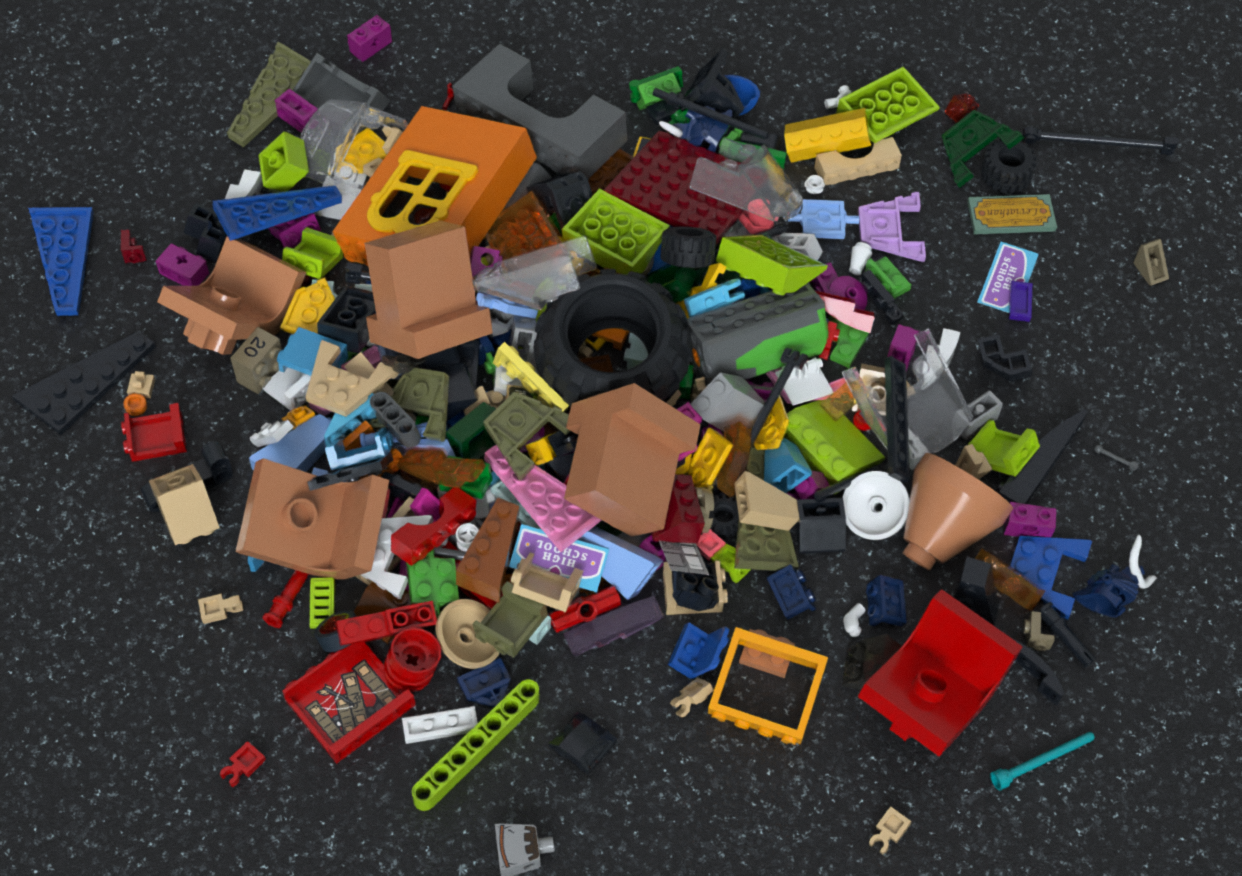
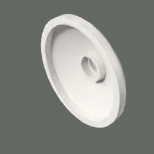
M882 471L863 473L852 480L851 485L846 488L842 497L846 524L855 534L870 540L886 539L896 534L906 523L910 500L909 494L902 482L888 476V473ZM881 503L883 506L882 510L876 511V505Z

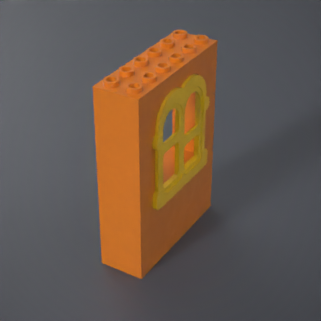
M421 106L332 231L344 253V257L350 262H358L368 266L364 243L440 220L465 226L470 257L472 246H479L537 158L527 129ZM409 176L423 179V182L417 186L405 183ZM432 182L453 186L443 200L423 196ZM399 190L413 193V196L400 214L391 218L382 217V214ZM418 204L437 208L432 218L424 224L413 225L408 221L409 215Z

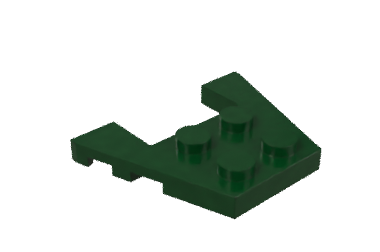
M973 110L942 134L956 185L960 188L974 177L964 164L967 160L997 137L1010 150L1024 139L1021 132L1014 131L1009 126L994 121V119Z

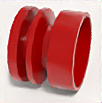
M412 627L399 632L394 637L384 661V673L387 680L401 691L409 689L410 692H415L425 688L430 683L441 658V646L432 633L422 628Z

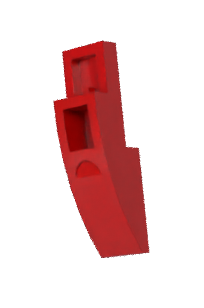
M433 601L343 619L335 623L340 646L394 636L402 630L412 627L423 629L436 625L437 618Z

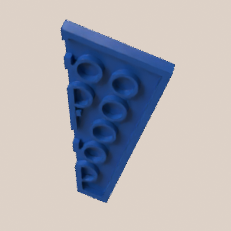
M336 185L216 200L213 201V210L227 237L232 241L342 203V195Z
M92 207L28 208L55 313L57 316L79 315L94 213Z

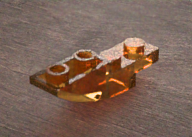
M414 449L405 452L397 463L398 468L415 477L438 485L461 488L464 482H474L486 467L482 459L447 458L443 451Z

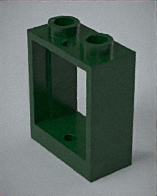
M667 264L649 273L647 282L662 285L673 296V302L676 304L690 296L697 272L694 268Z
M483 402L446 431V439L456 457L480 462L484 459L485 452L496 445L484 427V420L496 410L495 407H491ZM484 430V433L482 435H480L477 439H475L472 443L469 444V441L472 438H474L477 434Z

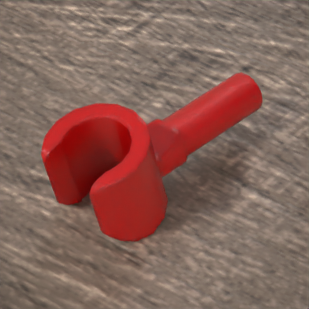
M452 83L447 85V99L442 106L443 110H447L451 100L454 99Z

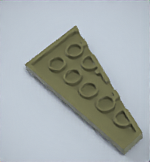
M751 448L744 461L743 473L745 471L750 472L764 480L765 450ZM738 522L734 568L779 571L790 564L796 569L799 568L790 530Z

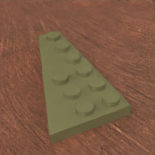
M277 42L276 50L268 58L267 66L262 69L250 91L251 94L248 100L245 99L243 109L235 117L227 132L228 138L242 147L246 146L278 116L275 99L288 89H294L311 62L280 42Z

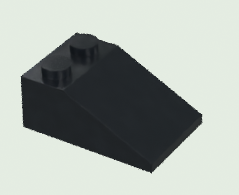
M345 286L317 322L318 334L347 344V351L359 354L370 339L366 317L376 314L373 292Z

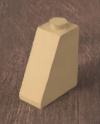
M746 471L734 483L740 523L789 531L798 522L799 512L795 498Z

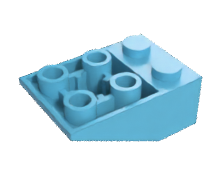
M374 393L370 394L368 400L347 417L337 413L334 414L324 435L326 447L333 440L342 438L343 441L365 420L370 423L372 418L376 419L370 405V398Z

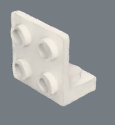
M287 368L284 373L278 371L274 374L263 390L286 408L292 410L301 407L307 401L306 393L311 376Z

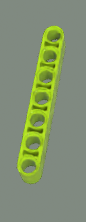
M527 679L520 682L413 786L412 796L417 809L427 811L433 808L538 705L540 699L539 686L535 681ZM525 692L534 693L531 697L523 696ZM509 708H515L517 712L509 714L506 712V710ZM494 724L500 726L498 730L493 731L489 729ZM476 741L483 743L482 746L477 748L471 746V744ZM458 758L466 760L460 765L453 763ZM440 775L448 777L443 782L436 781V778ZM426 792L430 794L426 799L418 798L421 793Z

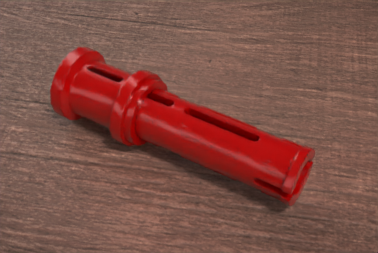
M295 570L282 593L274 597L273 605L268 613L263 615L262 618L267 624L275 628H281L283 625L282 620L287 612L292 610V602L309 574Z

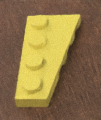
M504 342L498 348L493 364L497 367L502 365L506 368V375L512 380L518 378L523 388L531 394L536 393L538 401H541L543 405L551 408H560L562 412L566 413L569 405L535 372V368L531 363L525 362L513 346H508Z

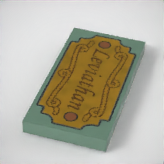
M1050 194L968 197L967 203L974 234L1054 232L1057 229Z

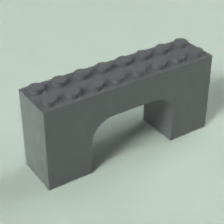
M501 44L496 46L452 86L457 114L526 128L537 156L536 161L545 164L560 174L581 171L589 179L628 141L626 112L595 95L591 96L572 115L563 118L549 117L522 102L534 90L531 61Z

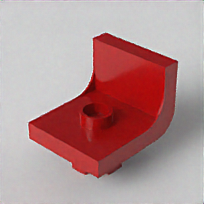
M941 589L932 598L908 640L864 684L858 697L892 722L890 730L904 741L913 737L940 757L991 699L1023 646Z

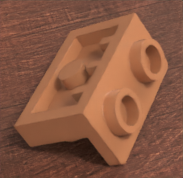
M749 629V632H753L795 646V644L787 638H777L768 635L763 630ZM744 646L739 663L785 678L790 661Z

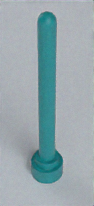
M1087 732L1009 770L999 768L990 773L991 781L995 788L1001 791L1009 787L1014 778L1093 741L1095 736L1092 732Z

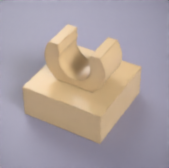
M135 371V374L132 373L127 389L128 395L139 393L145 398H151L155 383L154 375H146L145 372Z

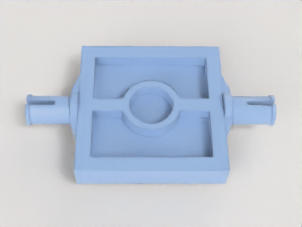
M803 199L801 213H788V222H800L802 233L814 234L816 238L844 239L846 224H859V215H847L844 210V201Z
M488 290L487 293H477L476 301L479 306L488 307L489 309L494 308L507 314L536 319L538 310L530 306L531 303L518 299L517 302L515 296L506 293L500 296V293Z

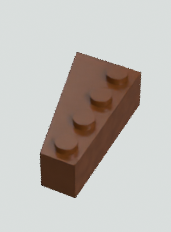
M497 498L456 569L457 586L498 603L500 602L501 588L504 585L506 570L509 565L510 554L519 523L518 505Z

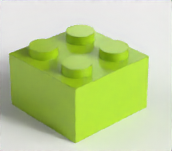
M287 132L280 134L259 154L262 182L265 188L287 192L309 172L304 140Z

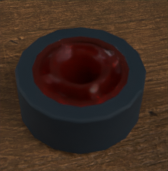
M344 610L337 612L322 621L315 629L314 635L325 652H337L351 645L340 646L335 622L357 617L353 611Z

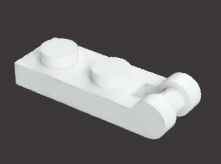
M288 420L283 422L276 421L274 424L265 423L259 433H254L250 437V441L257 447L277 443L294 426Z

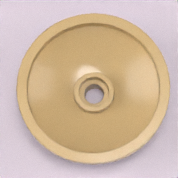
M460 599L448 604L438 616L436 622L437 640L445 655L459 666L470 669L482 668L493 662L499 655V652L493 645L488 642L482 643L475 637L473 623L476 620L481 623L490 612V609L485 605L470 599Z

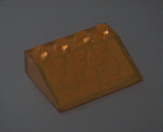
M533 191L502 211L485 235L491 248L500 250L499 255L502 256L501 267L511 284L558 271L575 259L544 204Z

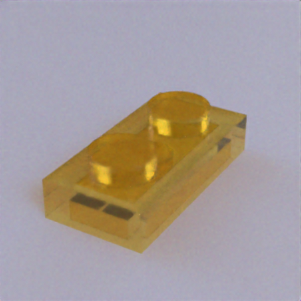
M852 376L822 402L821 407L836 422L869 393V390L855 376Z

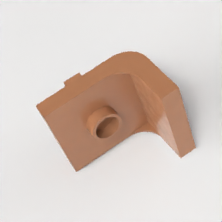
M226 237L215 268L206 281L197 286H163L157 302L189 318L183 335L188 337V342L202 349L216 351L222 355L232 354L236 341L248 339L257 327L274 336L280 332V326L296 290L300 289L306 271L239 238L230 241Z
M264 458L255 462L236 548L237 553L322 578L348 579L372 570L389 480L370 475L358 481L340 482L310 491L307 482L313 477H317L316 475Z

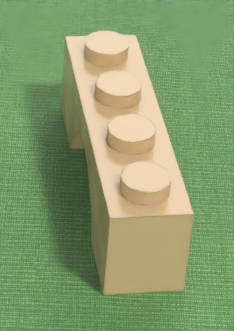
M890 137L873 143L872 151L862 158H847L836 150L817 154L814 168L817 175L823 179L825 185H834L838 182L855 180L860 177L898 169L902 155L894 138Z

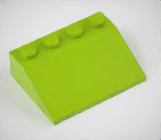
M901 67L840 98L836 114L865 108L870 141L876 143L938 111L940 107L904 67Z
M599 189L562 228L563 246L605 269H616L618 274L628 275L631 271L642 274L662 242V232L669 229L670 225Z
M763 235L722 237L716 262L727 267L726 270L736 271L740 273L739 276L742 278L753 279L757 285L773 289V293L778 295L796 292L827 270L828 267L824 263Z
M829 399L817 400L797 407L787 413L789 425L784 438L797 445L811 471L822 472L830 485L869 467L878 465L886 458Z

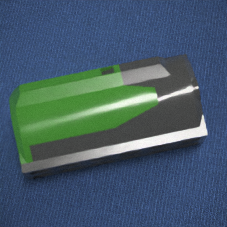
M808 283L796 292L778 295L770 291L687 318L692 340L690 363L694 365L693 370L696 378H705L706 386L720 372L741 376L747 380L780 369L786 365L781 362L780 358L787 347L792 349V353L796 350L800 352V355L802 353L807 354V359L813 358L822 353L828 341L829 332L825 316V302Z

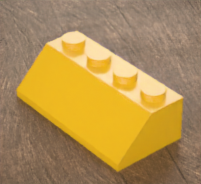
M865 108L785 125L786 150L791 162L816 158L817 154L834 150L840 153L871 146Z

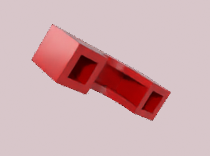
M455 486L440 497L439 515L441 517L437 521L427 525L406 523L391 535V552L411 566L417 561L423 560L431 550L439 547L450 535L456 534L457 528L460 525L469 523L475 518L477 500Z

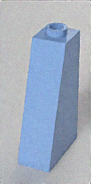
M318 414L287 433L279 442L269 444L249 457L252 470L254 471L255 462L264 458L307 472L326 452L324 435L332 418H326Z
M596 526L577 539L609 549L602 577L613 585L626 599L637 596L663 562L660 557Z

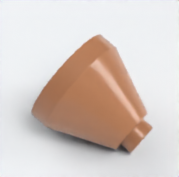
M924 453L914 469L903 537L908 542V545L902 553L930 571L936 561L941 564L947 562L1002 526L1012 512L1013 507L1001 495L966 471L936 455Z

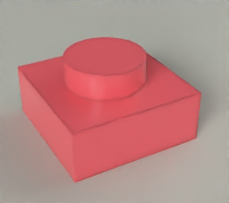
M710 529L708 533H703L700 536L696 545L700 554L710 561L711 557L726 543Z

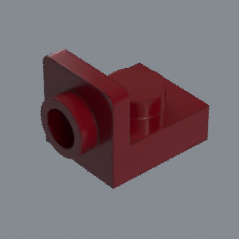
M129 229L121 230V252L125 263L146 261L143 246L137 245L136 238H132Z

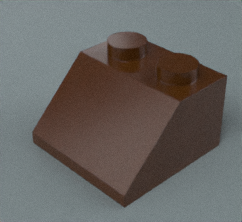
M372 582L365 589L354 613L358 617L410 605L409 592L405 589L402 598L397 599L392 593L381 589L376 583ZM396 635L381 638V640L389 644Z

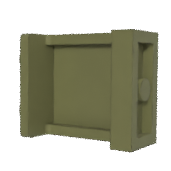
M507 581L501 588L503 596L500 598V602L495 604L481 623L476 620L473 623L475 637L482 643L488 642L500 654H508L514 658L548 614L546 605L512 593L514 585Z

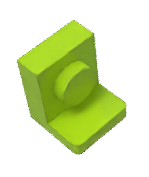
M726 544L711 557V561L715 563V561L720 560V568H724L730 574L732 581L738 583L751 569L734 568L736 548Z

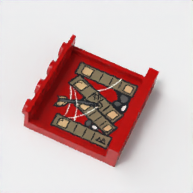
M365 642L353 643L342 650L330 653L322 663L310 667L305 672V675L298 680L289 682L285 689L282 690L285 701L336 764L416 706L414 695L409 689L401 691L387 680L383 663Z

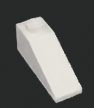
M783 233L770 238L817 261L823 252L814 234Z

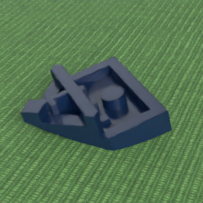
M501 658L494 660L485 667L474 669L457 677V682L467 701L495 707L504 699L511 681Z

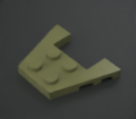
M408 367L392 391L394 393L391 398L406 412L430 416L423 436L431 440L445 441L449 375L445 372ZM372 418L369 423L373 429L379 430L384 428V425L377 418Z
M513 392L484 420L485 429L520 481L535 467V462L519 450L547 422L553 424L566 435L571 431L566 428L569 414L562 412L560 408L545 406L541 404V401L517 392Z

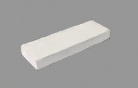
M475 706L402 718L406 744L467 734L478 724Z

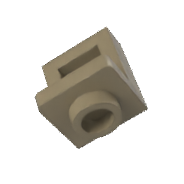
M1031 611L1028 620L1025 619L1023 623V633L1026 634V646L1038 651L1050 650L1055 636L1041 634V612Z

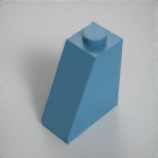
M783 438L778 449L765 450L764 481L784 493L789 492L812 475V471L797 445L786 438Z

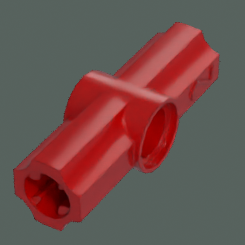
M612 585L586 597L580 596L576 598L566 612L556 609L549 612L548 615L551 617V625L557 633L583 621H592L597 615L620 606L621 600L618 592ZM584 604H589V610L585 614H580L581 607Z

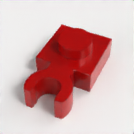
M828 322V341L819 355L821 359L828 360L833 341H838L840 329H837V323Z
M247 741L229 758L233 765L224 767L220 771V776L224 779L227 775L233 774L234 776L230 779L229 784L231 787H234L239 783L242 774L249 777L266 758Z

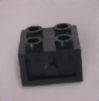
M405 455L404 460L406 462L398 471L393 474L384 471L381 478L389 480L388 489H390V495L405 502L409 496L415 499L422 487L428 489L433 494L439 486L438 483L444 472L409 455Z

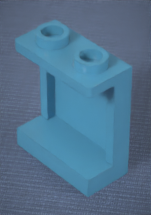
M298 327L296 332L290 335L284 350H281L277 356L279 371L284 373L287 368H291L311 376L322 340L340 347L341 353L332 366L341 369V365L348 359L347 344Z
M386 427L381 428L374 435L375 444L345 451L342 438L333 440L325 447L331 471L385 457L392 449L391 446L394 445L391 432H387Z

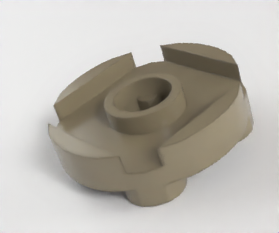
M695 487L705 521L702 533H708L713 518H709V512L714 511L713 493L705 487Z

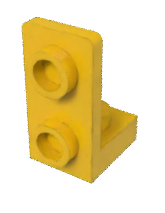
M550 435L525 445L531 460L535 462L536 466L553 460L554 457H557L548 440Z

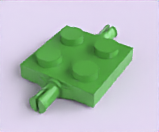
M433 549L423 560L417 561L412 566L406 563L410 605L433 601L436 618L438 619L440 608L459 600L458 586L456 585L455 558L434 557Z

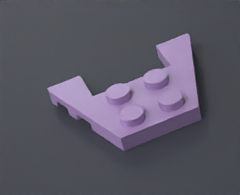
M919 192L911 193V196L904 198L903 196H898L888 202L879 201L860 206L858 208L860 242L868 244L873 249L925 262V243L923 241H902L900 212L920 211Z

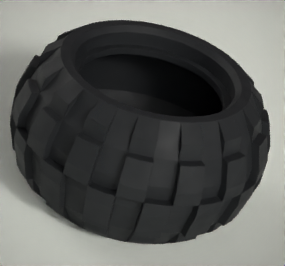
M616 269L600 270L599 275L589 277L588 274H583L572 279L569 283L570 287L567 289L563 288L562 290L559 289L546 304L545 312H542L535 327L534 332L537 333V337L534 340L533 346L539 376L544 379L550 388L570 408L574 402L633 383L665 403L675 394L689 368L692 340L684 311L679 304L676 305L673 302V296L662 285L647 282L646 276L631 271L626 275L616 273ZM618 328L636 335L645 345L648 357L639 365L626 371L602 372L582 363L578 359V353L583 342L593 333L603 329Z

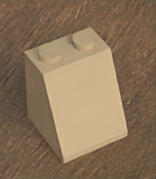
M193 464L149 480L175 545L189 543L195 537L209 535L214 530L220 528L203 480Z

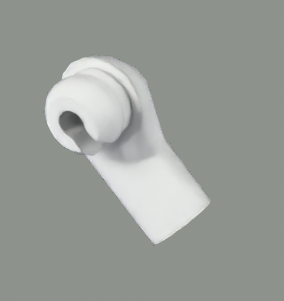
M847 85L839 88L840 94L837 97L825 99L826 109L837 108L839 99L851 93Z
M857 603L843 618L844 628L852 637L858 636L862 631L861 627H859L858 619L866 610L860 603Z

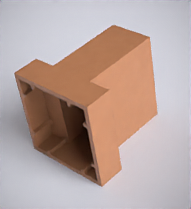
M440 220L364 243L376 314L366 317L371 343L419 359L493 333L489 308L476 304L465 226Z
M635 383L572 403L566 428L576 433L578 439L564 499L631 537L663 530L679 454L696 449L701 424Z

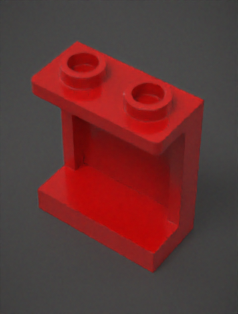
M179 403L169 404L170 412L137 418H131L129 412L124 413L125 421L121 422L123 435H126L127 440L123 441L125 454H130L132 462L187 452L183 417Z

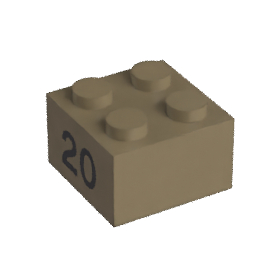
M257 327L232 355L231 362L239 384L257 394L261 392L271 380V377L279 371L277 356L282 350L279 338Z

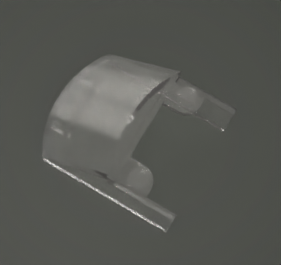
M330 99L312 115L300 136V139L304 140L309 169L305 177L328 186L336 185L339 190L358 196L364 186L355 183L358 171L354 165L345 162L344 159L360 125L369 129H377L381 125L391 128L397 127L403 132L407 128L408 123L403 118L368 106L366 102Z
M724 138L718 154L728 159L719 164L703 157L697 159L689 186L690 189L771 221H778L779 217L788 220L800 212L803 203L801 192L765 144L756 150V147L753 145H743Z
M581 236L496 262L494 267H487L478 272L473 277L472 283L476 291L541 310L548 302L557 300L559 295L579 290L580 283L577 275L595 270L597 266L587 237Z
M929 329L914 334L923 355L916 358L912 364V369L918 382L907 387L909 459L922 457L924 453L933 454L947 447L961 436L966 426L973 419V415ZM856 367L842 371V375L861 410L859 414L887 449L886 399L881 401L873 387L865 386Z

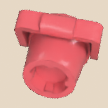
M761 198L752 200L748 204V209H745L738 218L751 234L771 229L774 226V217L771 214L769 203Z

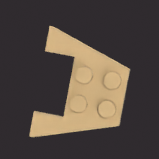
M322 340L306 393V400L311 404L347 417L366 402L370 394L375 390L380 391L385 387L384 383L391 378L395 379L399 374L398 368L382 362L378 364L369 379L332 366L341 353L340 347Z

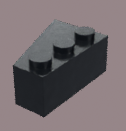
M966 557L952 597L995 626L1000 600L996 596L997 588L993 584L994 576L991 564Z

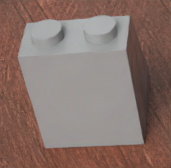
M720 372L690 405L704 421L737 439H741L753 427L765 402L743 377Z

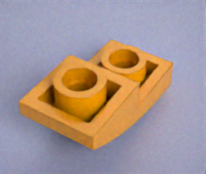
M301 406L290 410L281 419L282 421L288 420L294 426L292 429H295L315 417V413L307 406Z

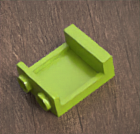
M306 227L302 231V241L294 249L289 247L283 249L282 260L306 271L305 275L322 279L343 258V251L338 245L335 236Z
M990 419L968 444H973L976 451L984 454L992 470L1015 477L1040 447L1035 430L1027 428L1022 435L998 430L994 420Z

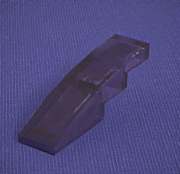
M652 596L601 615L564 633V636L572 654L576 657L594 646L600 648L619 637L625 639L664 618V615L656 598Z

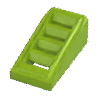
M311 578L310 629H316L325 620L316 619V616H331L335 614L336 584L334 578ZM317 597H329V599H317ZM329 606V609H316V607Z

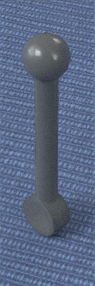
M1099 444L1094 447L1096 453H1103L1127 465L1131 471L1137 470V462H1129L1103 449Z

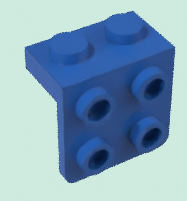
M691 623L685 624L668 665L690 679L714 670L720 662L719 655L721 650L728 643L729 637L727 635L729 629L722 627L707 634Z

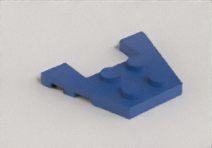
M1020 536L1006 578L1029 595L1033 594L1043 601L1044 605L1052 602L1053 608L1060 613V616L1068 620L1075 598L1052 591L1062 554L1086 562L1092 541Z

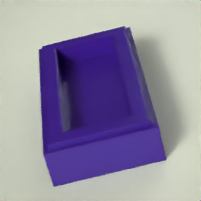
M1011 281L1009 320L1030 322L1032 317V283Z

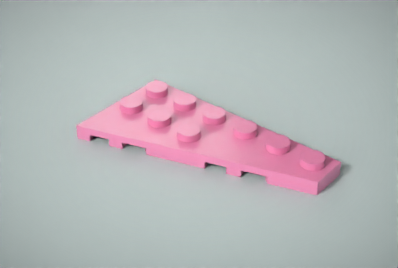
M496 445L485 452L484 460L486 463L490 464L491 469L560 552L564 551L602 521L565 500L564 495L567 485L536 465L520 481Z

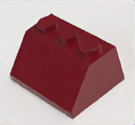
M675 474L664 529L651 532L652 539L658 542L660 540L698 544L705 521L692 476Z

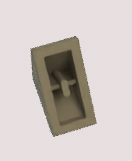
M1161 239L1142 244L1133 263L1146 282L1152 286L1168 280L1169 275Z

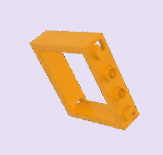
M736 627L708 707V714H711V717L721 722H725V720L735 722L734 725L741 729L748 730L749 727L756 729L760 735L771 738L772 735L782 738L781 741L786 744H801L828 657ZM738 644L816 669L797 730L718 704Z

